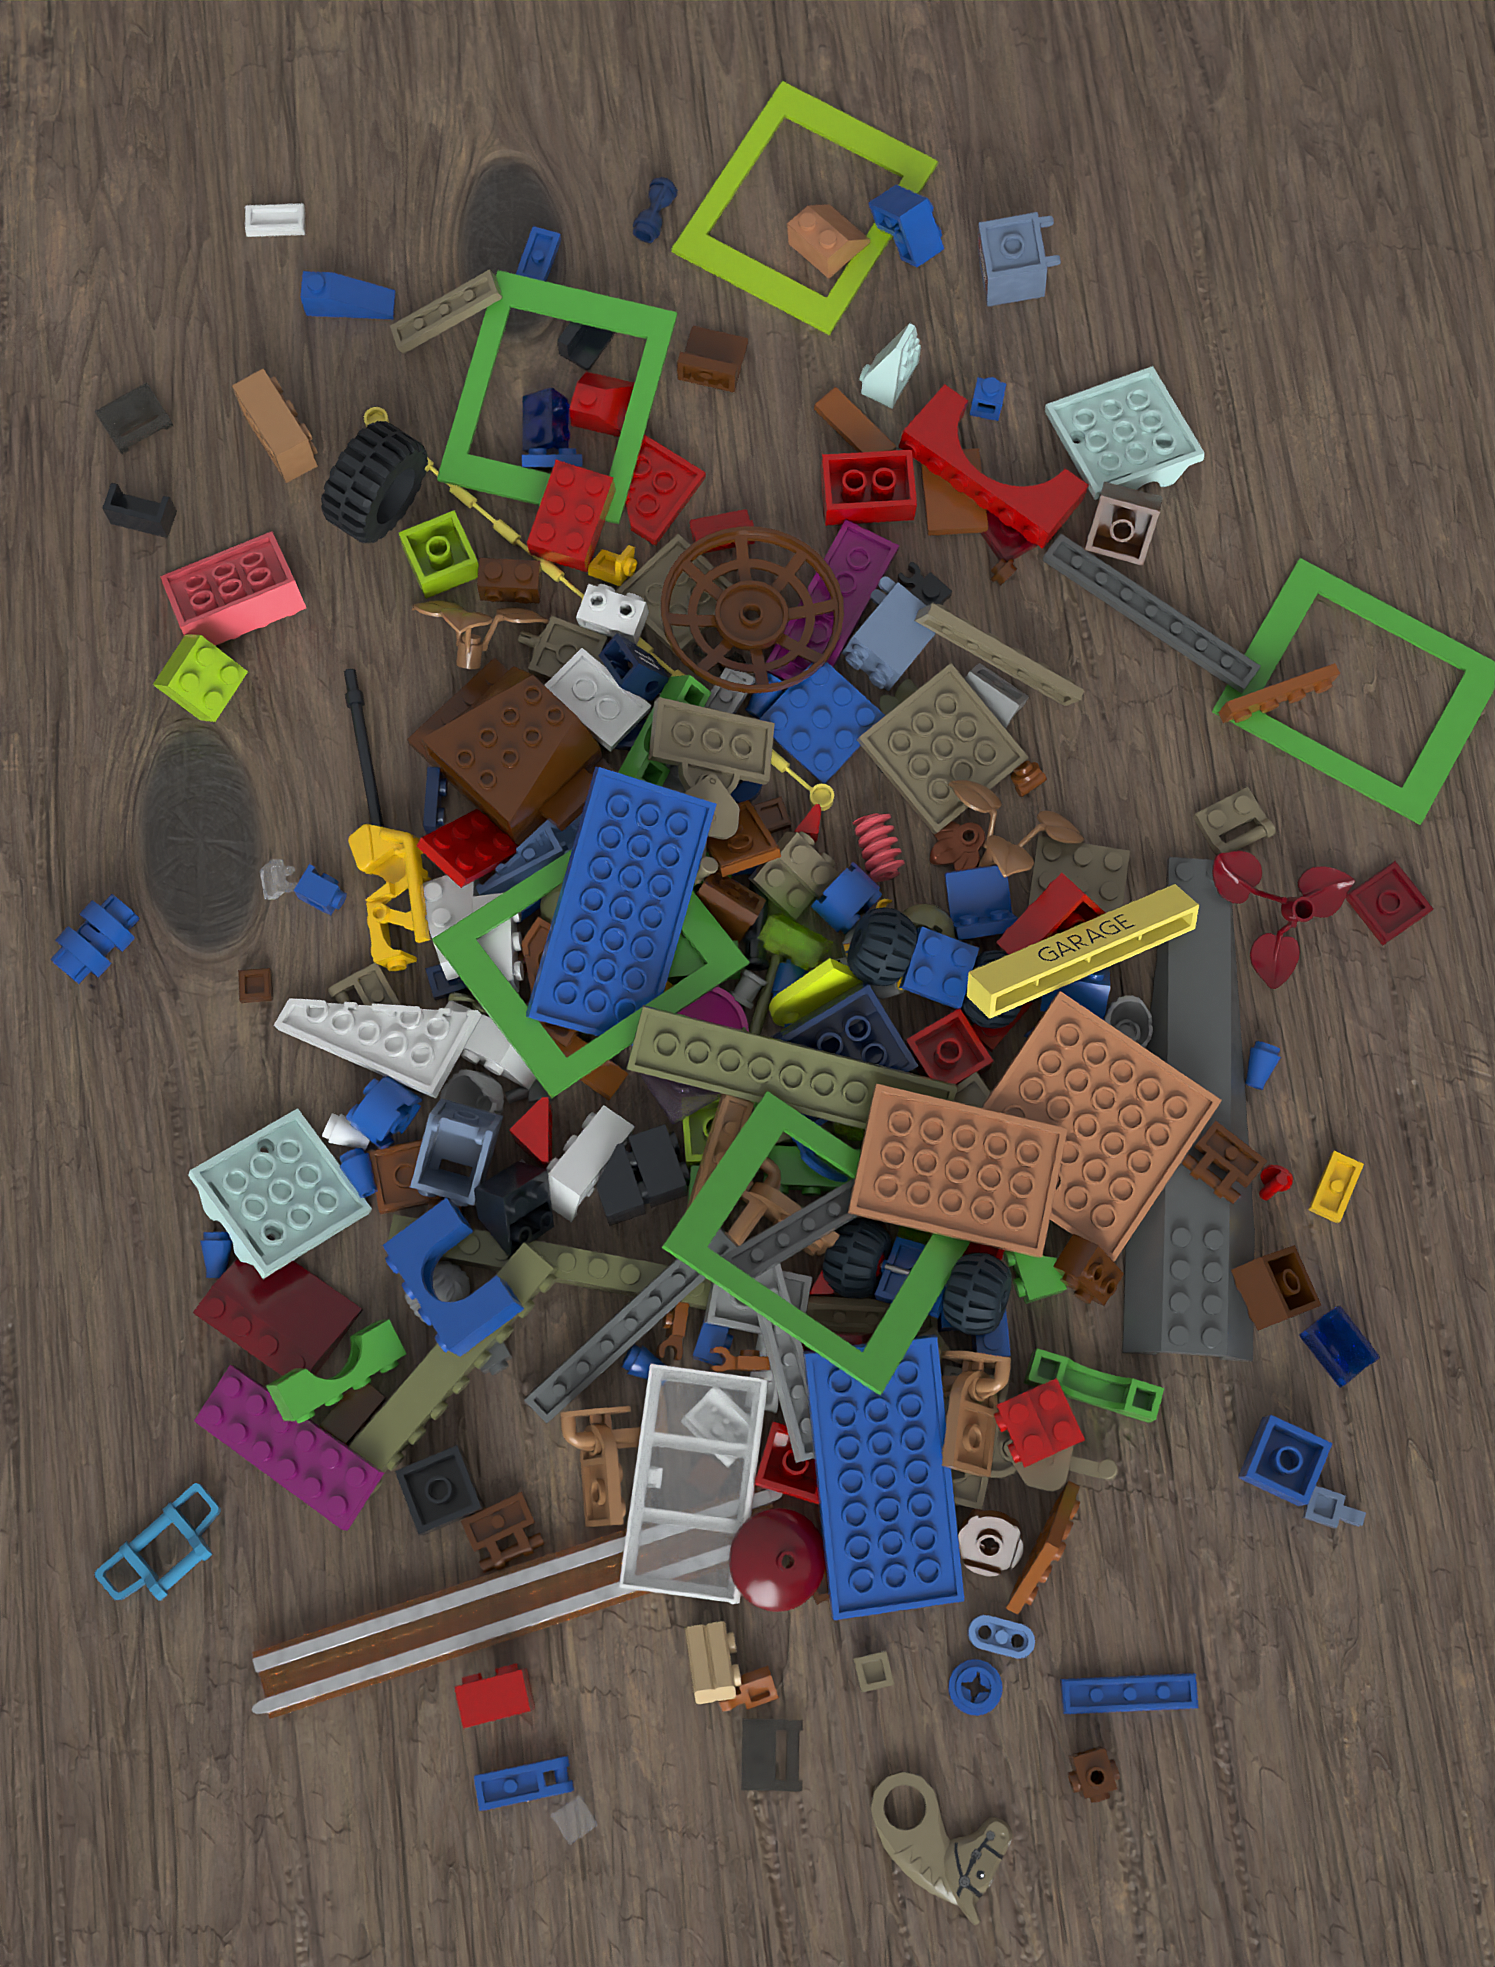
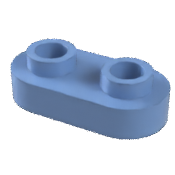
M980 1615L975 1617L968 1626L967 1633L970 1642L982 1650L1012 1658H1024L1033 1651L1035 1646L1033 1632L1023 1624L989 1615ZM984 1625L990 1630V1635L986 1639H982L978 1634L979 1628ZM1015 1634H1019L1023 1640L1022 1645L1017 1648L1011 1644V1638Z

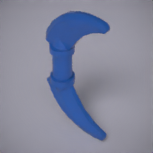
M791 1137L800 1150V1158L812 1170L833 1181L846 1182L848 1180L846 1175L829 1167L815 1152Z

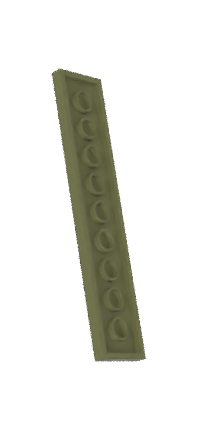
M646 1005L642 1007L627 1064V1070L758 1103L768 1091L801 1114L861 1129H866L876 1084L954 1102L957 1091L956 1084Z

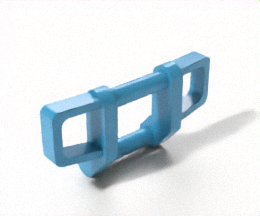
M194 1483L173 1503L170 1502L163 1508V1514L130 1543L126 1541L118 1548L119 1551L95 1571L96 1579L114 1600H123L146 1584L155 1598L161 1601L169 1594L167 1590L201 1560L206 1561L213 1555L201 1535L220 1514L221 1507L203 1485ZM198 1492L210 1505L211 1511L195 1529L178 1508ZM173 1522L188 1540L193 1550L160 1579L138 1552ZM125 1557L141 1576V1579L122 1592H119L106 1577V1573Z

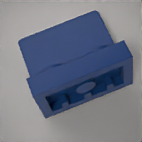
M997 865L945 873L949 916L954 923L955 937L958 940L1002 934L1019 919L1012 913L1008 877H1003Z

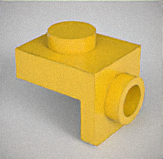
M628 545L620 555L602 549L588 565V575L621 586L628 576L631 577L636 570L637 560L634 559L635 547Z

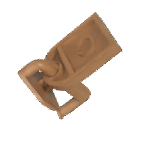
M766 1157L759 1168L768 1175L763 1183H754L752 1181L749 1183L740 1197L747 1205L727 1232L739 1246L743 1244L762 1216L773 1222L772 1226L802 1209L801 1206L779 1191L781 1172L778 1165L769 1157ZM832 1231L802 1250L809 1255L814 1256L816 1254L820 1257L826 1252L827 1247L831 1248L840 1235Z
M942 1351V1358L963 1365L962 1373L958 1376H941L943 1396L950 1397L946 1413L945 1443L942 1447V1466L976 1476L990 1477L996 1421L993 1414L998 1410L996 1407L998 1404L997 1392L1004 1388L1009 1379L1011 1358L969 1351ZM984 1368H995L994 1378H990L988 1374L983 1372Z
M661 1386L655 1432L669 1434L667 1407L663 1392L665 1387ZM631 1406L560 1412L563 1437L569 1444L580 1449L585 1527L623 1524L626 1506L623 1497H621L620 1483L623 1479V1470L621 1464L618 1463L617 1449L639 1447L641 1427L612 1429L611 1415L631 1412ZM589 1417L591 1425H588L584 1432H577L576 1418Z

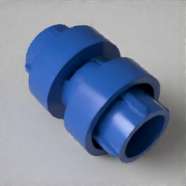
M113 894L101 905L91 900L79 913L85 920L80 928L74 931L71 927L67 926L55 939L61 948L50 960L78 984L90 972L99 978L111 965V962L105 956L114 947L123 952L135 939L129 930L140 918Z

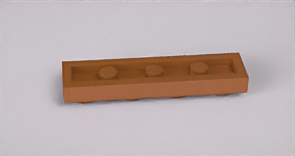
M1336 663L1227 701L1218 713L1223 723L1234 720L1235 723L1244 721L1251 717L1253 712L1258 710L1266 713L1277 708L1279 703L1288 700L1289 703H1294L1303 699L1308 692L1315 690L1316 694L1330 689L1333 686L1332 682L1340 675Z

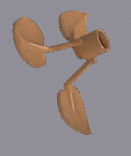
M427 601L412 605V610L422 614L443 617L456 631V646H458L456 665L466 669L480 668L482 651L488 650V643L499 622L505 620L513 623L543 622L546 625L549 622L548 619L538 613L520 607L497 609L498 615L493 620L486 614L467 612L463 607L448 601ZM491 624L483 642L480 641V636L471 634V628Z
M968 780L951 781L947 785L953 788L954 793L965 805L978 812H988L990 814L987 839L983 845L987 850L978 866L997 865L1004 878L1017 872L1028 871L1033 867V858L1022 847L1039 831H1046L1052 839L1063 843H1080L1085 839L1065 817L1052 811H1041L1037 815V820L1041 824H1038L1017 845L1012 844L1002 837L993 835L997 817L995 809H999L1002 804L990 789Z

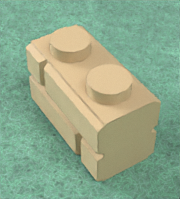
M723 1621L685 1628L695 1702L697 1704L714 1702L715 1700L734 1699L736 1697L735 1686L741 1685L738 1664L731 1665L730 1654L736 1653L734 1633H727L726 1625Z

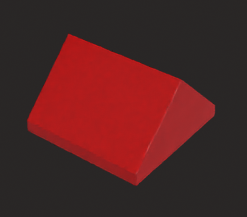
M542 1097L509 1131L514 1142L541 1168L546 1169L552 1161L553 1109L549 1097Z
M772 1422L754 1485L819 1504L815 1459L812 1458L796 1463L786 1425Z

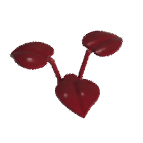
M1232 851L1218 853L1214 859L1212 869L1215 887L1225 900L1241 904L1248 899L1251 892L1254 895L1282 904L1281 914L1288 923L1277 931V935L1271 933L1260 935L1253 942L1250 950V961L1253 969L1271 989H1277L1287 981L1299 960L1300 950L1297 940L1290 936H1283V934L1289 929L1295 928L1297 922H1307L1314 916L1326 918L1335 914L1342 906L1348 891L1355 882L1351 876L1338 869L1323 866L1312 867L1303 872L1298 879V889L1303 896L1286 898L1254 888L1261 881L1262 868L1258 859L1248 852Z

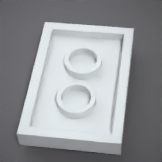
M583 648L544 685L578 716L593 738L610 752L650 712L652 706L643 698L619 687L608 669Z

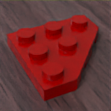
M645 434L625 504L631 531L656 546L705 480L706 472Z

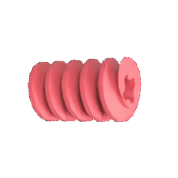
M870 814L860 817L852 823L857 826L855 828V835L860 837L858 845L864 849L861 855L864 860H867L865 869L871 872L868 876L874 882H882L900 874L898 868L905 864L904 860L894 859L902 851L900 848H891V845L898 842V838L888 837L887 835L895 829L893 825H884L885 822L891 819L890 814Z

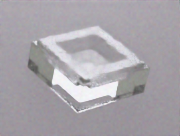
M580 1794L551 1814V1817L569 1845L598 1825L597 1820Z

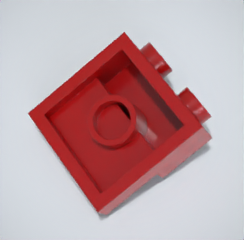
M1057 1378L996 1405L998 1412L994 1413L993 1416L1000 1431H1008L1012 1443L1008 1444L1007 1447L1015 1464L1021 1462L1023 1467H1027L1085 1440Z

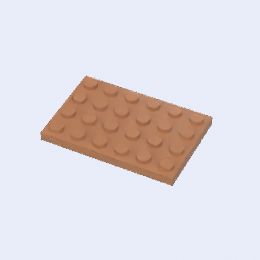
M876 1084L847 1213L1041 1258L1067 1128Z

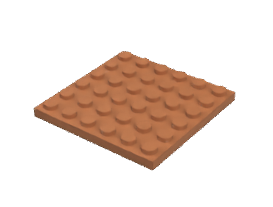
M1059 991L981 1108L1067 1128L1050 1220L1070 1234L1078 1235L1099 1245L1111 1260L1115 1262L1222 1100Z

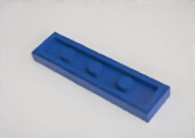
M1196 1673L1060 1679L1063 1714L1198 1708Z

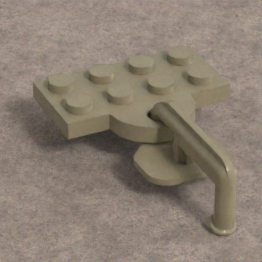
M658 697L654 701L648 760L678 766L679 779L686 790L684 794L716 803L708 837L728 839L738 829L740 809L730 794L737 787L739 779L763 785L769 782L775 723ZM707 840L694 885L718 870L716 860L712 857H706Z
M946 1365L943 1376H958L962 1373V1368ZM1008 1379L1004 1388L997 1392L998 1404L1007 1399L1010 1379ZM943 1396L945 1417L949 1407V1396ZM997 1423L991 1476L981 1477L951 1469L955 1505L981 1510L983 1509L989 1478L1003 1479L1018 1472L1027 1486L1045 1491H1056L1065 1484L1068 1471L1107 1481L1114 1480L1118 1473L1117 1464L1111 1459H1105L1099 1463L1072 1456L1074 1445L1027 1467H1023L1021 1462L1015 1464L1007 1447L1008 1444L1012 1443V1440L1007 1430L1004 1432L1000 1431Z

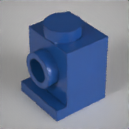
M977 377L970 416L998 421L1007 383L999 382L993 377L985 379ZM978 403L993 405L995 409L978 406Z
M311 864L308 865L294 889L299 900L330 916L335 909L339 910L347 897V893L341 891L338 886L339 882L325 873L320 877L315 866Z
M703 1322L693 1353V1359L720 1366L723 1361L721 1355L710 1353V1349L720 1346L730 1350L734 1337L728 1334L730 1328Z

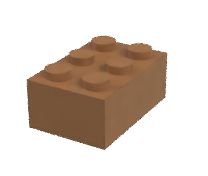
M263 368L232 385L244 417L286 483L317 467L314 458L317 450L311 441L313 438L304 423L300 424L297 419L298 414L291 401H286L283 397V390L275 376L269 378Z

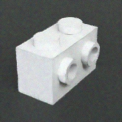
M588 584L576 619L579 626L612 638L616 633H619L637 645L649 611L644 599L638 595L627 593L625 596L616 593L612 587L604 584H598V587Z

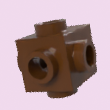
M1098 1746L1068 1755L1072 1771L1068 1772V1778L1074 1793L1079 1792L1080 1797L1084 1799L1090 1798L1091 1803L1109 1799L1111 1797L1109 1792L1118 1789L1115 1781L1120 1779L1119 1771L1115 1760H1109L1106 1748ZM1096 1770L1097 1776L1091 1781V1773Z

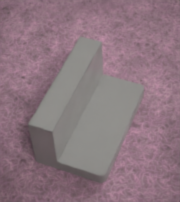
M980 663L971 669L965 678L966 682L1005 729L1015 713L1024 706L1029 696Z

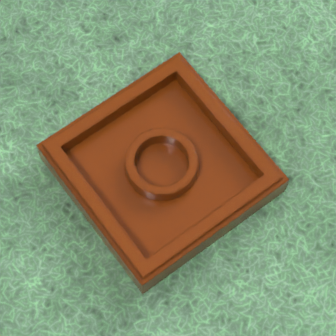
M423 1139L392 1145L385 1149L378 1148L368 1151L375 1184L378 1189L376 1198L380 1214L427 1205L429 1199H443L439 1195L436 1197L421 1195L418 1193V1189L410 1187Z

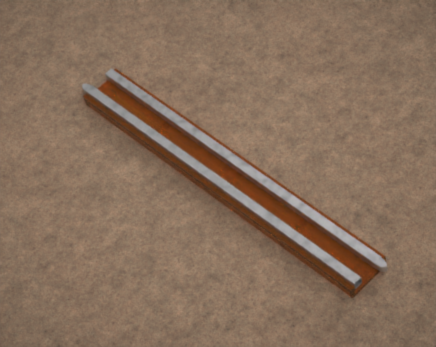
M760 1486L754 1487L751 1516L760 1511L774 1508L772 1502L778 1500L783 1493ZM740 1492L680 1512L737 1520ZM654 1522L643 1523L641 1526L635 1575L686 1582L728 1568L729 1553L735 1533ZM627 1529L254 1651L252 1652L255 1671L259 1672L266 1699L256 1703L252 1707V1712L256 1714L268 1713L269 1719H273L653 1592L619 1587Z

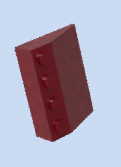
M237 1258L212 1285L193 1311V1314L283 1376L293 1369L306 1368L316 1376L363 1309L294 1261H291L263 1279L253 1265L241 1262Z

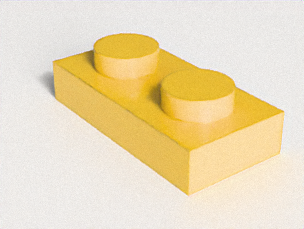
M1333 1151L1308 1210L1335 1223L1341 1222L1364 1164Z

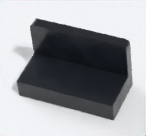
M570 322L557 339L559 355L589 371L617 332Z

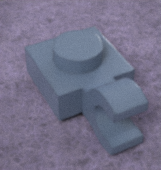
M1315 1486L1310 1501L1305 1506L1302 1518L1332 1528H1337L1339 1520L1359 1527V1525L1363 1526L1366 1513L1344 1506L1345 1495Z

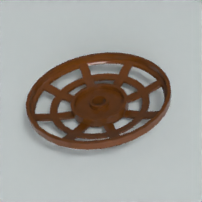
M763 527L723 529L693 543L678 557L670 568L663 585L660 603L661 621L665 636L681 662L693 673L709 683L727 690L743 693L779 691L799 684L812 676L826 663L835 650L841 635L844 618L843 596L839 583L832 569L821 555L808 544L792 535ZM747 541L774 544L795 553V555L785 568L767 560L749 558ZM735 542L737 560L720 564L706 574L692 563L698 556L712 548ZM805 561L815 569L824 581L831 597L830 600L813 604L807 588L795 576ZM750 569L766 571L778 577L770 586L766 583L752 580ZM738 570L739 582L725 590H722L713 582L726 573ZM683 571L697 584L689 599L688 615L670 613L672 591ZM788 584L797 592L803 606L787 608V604L780 593ZM704 591L717 601L715 615H697L698 602ZM751 610L757 612L760 617L757 620L750 621L743 614ZM833 612L832 633L822 654L806 647L813 634L815 616ZM805 618V628L799 642L784 634L787 621ZM672 626L690 628L696 644L707 655L697 665L680 648L673 634ZM699 627H716L723 640L712 649L703 638ZM775 643L790 651L775 661L764 662L762 650L771 647ZM733 647L741 650L750 651L752 664L737 663L724 656ZM798 656L813 663L807 670L795 677L769 684L768 671L781 668ZM718 663L734 671L754 673L756 685L730 682L713 676L708 671Z

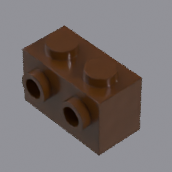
M479 558L477 588L480 600L540 604L543 577L540 561Z
M1075 1234L1072 1235L1053 1265L1062 1276L1061 1282L1074 1289V1296L1087 1304H1091L1094 1301L1105 1306L1108 1299L1115 1293L1117 1285L1124 1275L1099 1245Z

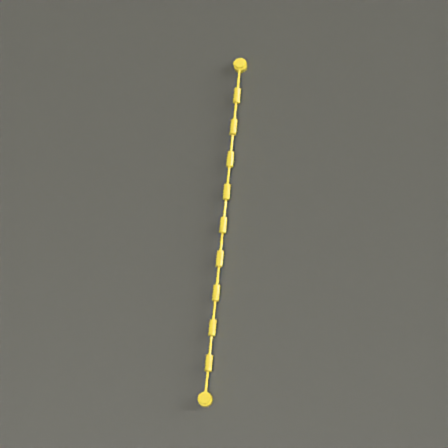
M380 407L368 409L364 415L366 428L368 424L376 423V421H387L389 423L386 411ZM427 457L428 465L425 467L426 472L431 470L438 476L439 471L433 467L434 462ZM447 484L450 486L449 491L468 508H476L494 524L493 529L512 545L518 544L529 553L528 547L520 541L521 536L501 519L495 520L476 504L477 499L465 488ZM532 556L537 561H540L541 569L557 583L562 581L583 600L584 594L564 578L565 573L551 561ZM641 637L639 638L637 646L651 654L664 669L672 674L671 677L685 675L679 669L676 671L671 669L653 653V647ZM772 749L771 764L781 773L785 771L810 791L809 802L812 807L815 804H820L821 811H825L833 805L834 791L829 785L817 784L812 788L788 768L789 762Z

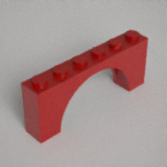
M944 384L903 430L899 448L902 450H912V457L925 465L932 474L942 477L955 490L969 496L979 507L987 509L997 516L1003 524L1011 526L1020 532L1027 541L1035 543L1043 549L1081 504L1089 485L1066 468L1053 479L1033 486H1011L997 482L982 474L966 458L958 439V424L964 416L968 400Z

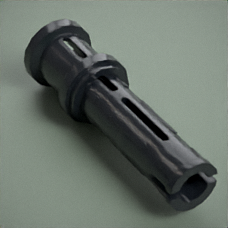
M750 881V890L766 899V902L754 924L750 925L747 932L743 935L745 957L750 962L745 968L752 971L767 970L770 964L767 961V944L771 942V937L767 932L768 897Z

